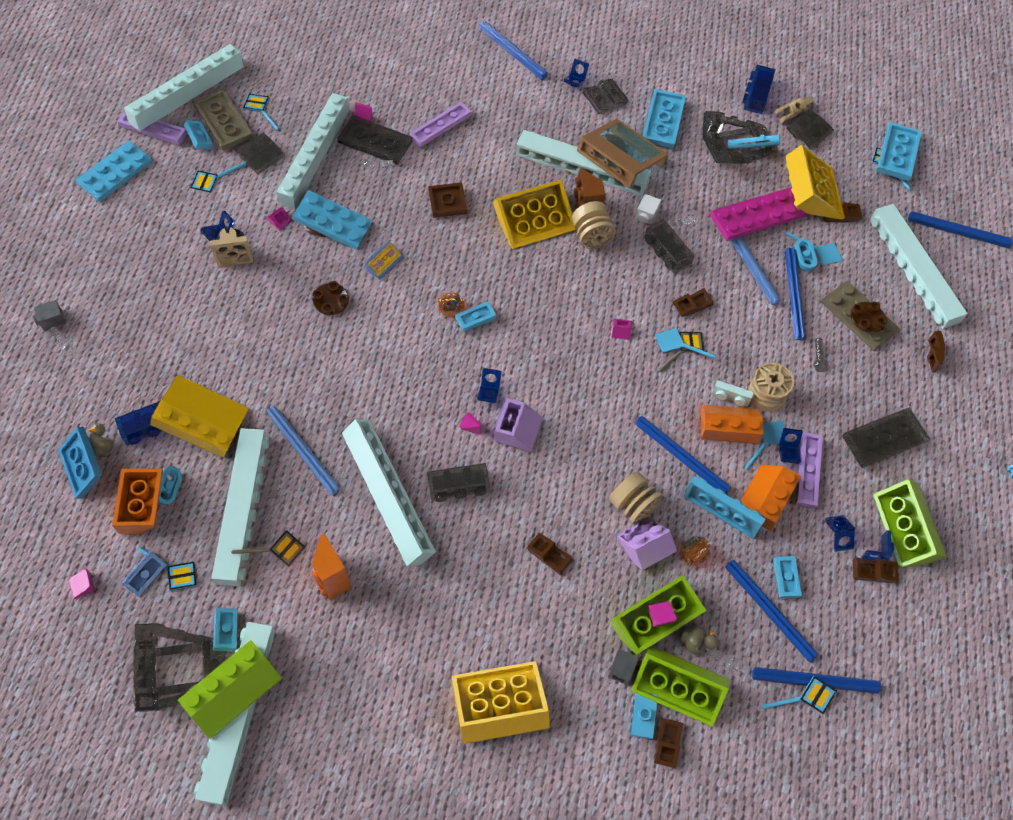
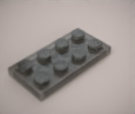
M352 115L337 137V141L340 144L398 165L413 142V138Z
M910 407L847 431L842 435L861 468L924 444L930 439Z

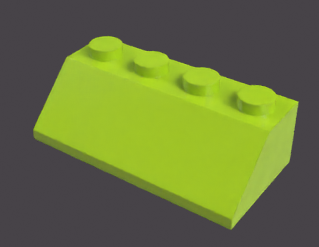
M908 479L873 494L899 568L929 564L947 557L919 483Z
M681 575L616 615L609 622L619 638L637 655L698 617L706 609L684 575ZM669 601L677 621L653 627L648 606Z
M250 640L180 697L178 702L206 736L212 739L277 684L282 677L253 641Z
M650 646L644 655L631 691L713 727L729 690L730 679L654 646Z

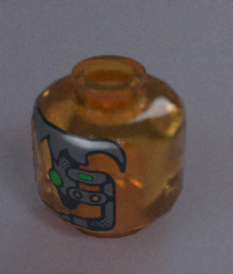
M444 293L441 295V298H438L439 313H442L445 317L455 316L462 309H465L464 298L460 299L458 293Z
M692 536L681 545L680 556L689 566H699L710 557L709 548L711 545L704 537L700 539L697 536Z

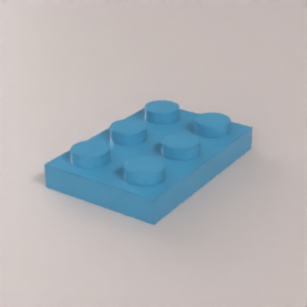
M77 426L58 451L75 499H81L102 477V473L85 428Z

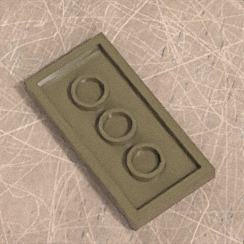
M224 89L193 102L223 151L253 138L251 130Z
M846 281L825 296L821 303L874 351L895 335L900 328L887 316V324L879 332L868 333L857 328L850 318L852 307L860 302H871L851 283Z

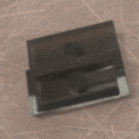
M613 79L600 80L597 86L585 87L582 92L599 115L621 107L629 101Z
M809 109L787 127L795 139L801 138L811 150L834 131L829 123Z
M264 132L236 149L242 160L248 163L256 174L261 173L285 157L282 150Z

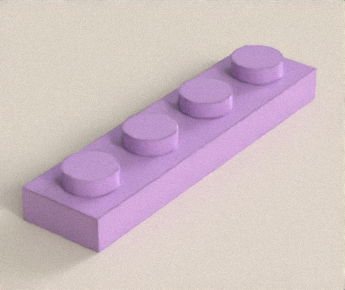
M459 102L409 133V138L421 148L472 116V111L462 102Z
M124 112L118 120L119 126L139 132L129 124ZM160 120L139 132L176 145H180L187 134L185 128Z
M803 432L801 436L798 471L801 478L797 483L796 505L814 509L818 506L822 435Z

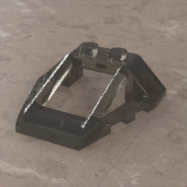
M705 111L703 140L716 163H752L778 150L776 145L765 146L762 149L759 147V150L741 153L739 148H727L722 140L724 138L751 133L752 137L771 135L764 124L746 120V122L737 120L738 117L733 115L731 118L726 117L724 113L719 111ZM725 124L743 127L719 133ZM770 140L756 141V143L770 142Z
M159 623L135 624L133 643L134 712L159 711L179 704L178 699L199 683L191 682L157 687V656L202 651V677L204 679L225 661V651H213L214 638L200 634L199 636L185 632V630L165 627V625ZM158 637L193 642L157 648ZM180 693L158 700V696Z

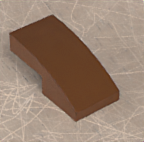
M844 202L842 207L845 218L823 217L824 222L860 221L862 219L860 204Z
M705 288L692 295L687 293L672 302L681 317L691 315L714 305Z
M934 331L928 339L931 351L927 355V359L932 372H936L940 368L945 356V343L942 331Z
M538 533L527 546V549L535 557L559 575L573 561L572 556L556 547L555 542L541 533Z
M858 557L852 560L853 579L884 583L899 582L898 562L884 559L873 561Z
M661 717L654 763L672 768L677 767L684 723Z

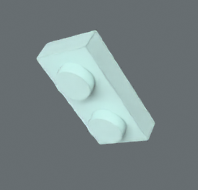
M717 380L712 395H715L720 400L727 399L733 401L738 406H748L754 392Z

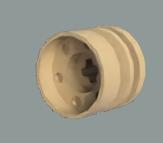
M593 201L583 204L572 215V221L578 237L585 248L603 246L610 242L616 234L607 207L602 202Z
M778 363L761 365L756 370L748 387L749 391L754 392L750 401L751 404L764 412L779 410L785 404L794 386V377L790 370Z
M639 471L632 473L623 480L609 497V501L618 510L628 506L623 515L626 518L630 517L629 521L633 525L647 518L663 498L660 492L655 493L656 488L654 486L645 489L648 480Z

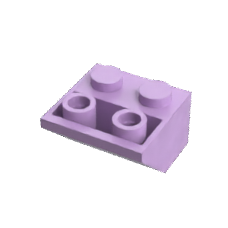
M506 398L495 429L494 441L532 452L543 417L526 403Z
M652 518L644 519L640 524L627 528L623 533L617 535L633 563L642 570L677 552L670 530Z

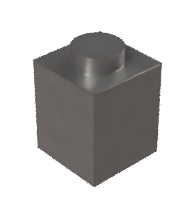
M56 300L34 307L36 315H33V319L36 325H40L44 331L66 324L62 309Z
M618 649L608 677L628 685L639 657L635 656V653L631 650Z

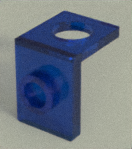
M575 58L570 75L564 78L563 82L573 87L582 85L586 79L589 63ZM578 64L584 67V72L581 74L576 71Z
M222 211L218 225L201 227L200 231L209 241L217 240L218 233L224 228H233L235 221L226 211ZM225 218L228 220L229 223L228 228L225 226L224 223Z
M483 368L477 400L496 403L502 371ZM494 374L497 380L489 382L486 379V375Z
M783 428L778 445L781 462L801 463L799 444L803 434L802 430ZM788 434H795L797 436L796 440L792 442L787 441L785 437Z
M844 515L825 518L826 524L834 532V551L854 549L855 527ZM842 537H849V542L846 545H839V540Z
M886 530L881 536V552L867 550L861 558L873 561L878 559L889 560L894 551V542H891V531Z

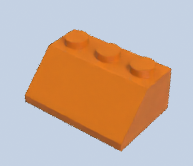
M701 404V440L759 444L764 434L763 417L758 409Z
M760 465L741 502L750 510L759 512L765 518L762 527L771 531L801 475L784 466Z
M121 469L112 526L119 534H142L155 527L163 469Z
M325 533L322 534L313 557L312 566L314 571L311 573L321 595H327L329 600L352 587L343 563Z

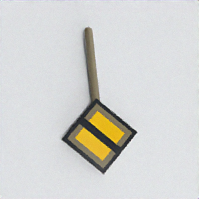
M679 332L684 344L704 351L702 332ZM684 347L680 348V350L673 357H671L664 365H662L658 369V371L661 372L662 370H664L681 353L695 351H692Z
M285 530L271 547L232 550L231 553L243 554L271 551L289 567L305 546L289 531Z

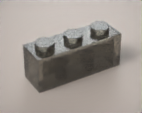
M665 219L646 227L644 236L646 243L654 248L655 254L663 259L668 270L676 274L692 265L693 253Z
M486 463L427 472L431 501L443 502L447 498L452 497L463 499L467 495L475 494L476 496H482L490 492Z

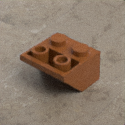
M579 169L578 176L575 177L576 188H574V197L578 198L577 208L593 201L604 203L606 194L603 181L584 169Z

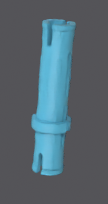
M780 134L728 140L729 150L761 147L762 149L765 146L780 145ZM770 140V142L756 143V141ZM752 142V144L738 145V143Z

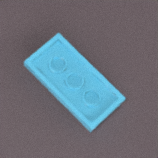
M654 89L643 137L655 145L674 149L686 95Z
M889 122L876 172L910 181L922 131Z
M128 140L75 181L100 202L153 161L150 156Z
M310 190L305 194L292 220L356 250L372 223V220Z
M694 476L685 492L684 498L752 539L765 521V518L759 512L750 510L741 501L730 498L724 491L712 487L702 478Z

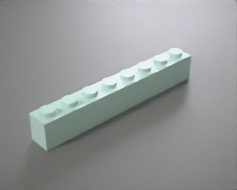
M229 44L124 107L129 124L140 132L244 67L241 52Z
M335 93L331 94L276 192L279 205L296 209L350 111L348 97Z
M523 130L516 144V156L563 171L568 170L575 175H578L579 169H584L602 180L604 184L643 196L650 179L651 170L646 169L637 175L633 186L628 188L577 151L578 147L534 132ZM610 161L611 164L619 168V166Z
M891 204L875 209L870 219L872 226L876 227L880 233V238L888 245L889 252L895 256L899 267L903 268L907 279L914 285L916 293L922 297L926 308L934 315L935 322L942 329L961 323L968 313L895 205Z
M355 419L342 432L346 444L349 446L406 566L421 565L436 551L371 421Z
M240 429L211 578L215 585L240 587L241 580H245L246 577L244 563L245 560L248 561L249 553L232 554L231 551L249 549L247 548L248 541H252L253 538L251 524L256 520V510L254 508L255 503H259L260 499L258 486L262 485L263 482L261 469L266 465L265 449L269 448V437L266 436L264 430Z
M247 622L246 628H243L240 634V648L252 640L268 660L275 636L274 628L268 625ZM256 701L212 739H209L208 749L210 750L208 757L204 758L202 762L201 772L203 774L194 789L195 800L222 807L227 806Z

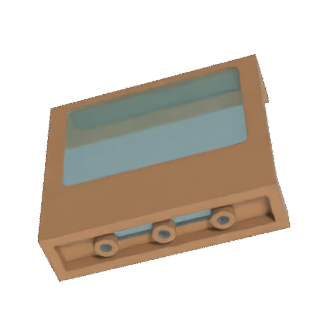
M617 118L582 136L577 148L580 154L628 188L633 186L638 174L651 166L656 165L662 168L668 157V153Z

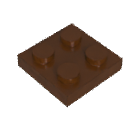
M462 182L428 186L433 218L467 214Z

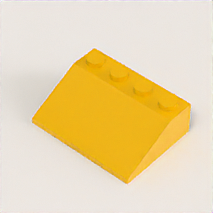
M800 145L786 155V167L789 170V180L792 184L791 191L795 198L794 204L796 208L811 215L844 219L845 215L833 168L804 145Z
M562 179L502 196L493 201L498 220L512 249L576 230Z
M177 374L153 413L150 425L224 458L249 408Z
M536 661L452 676L463 744L550 728L549 710Z

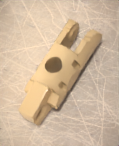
M811 96L803 100L800 97L776 109L775 113L780 114L784 111L785 116L780 119V122L783 123L807 111V106L814 101Z

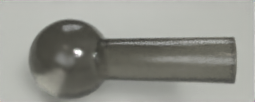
M817 338L815 339L816 360L813 363V367L818 372H825L828 369V362L824 359L823 339Z

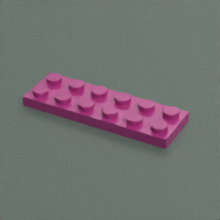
M792 187L712 210L709 216L725 240L729 241L801 219L811 214L796 208L794 204L795 198L791 191Z

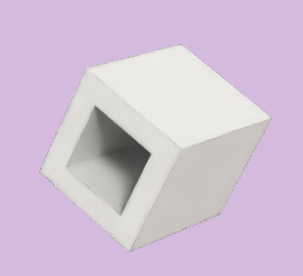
M645 194L637 208L635 219L642 223L652 224L659 210L661 199Z

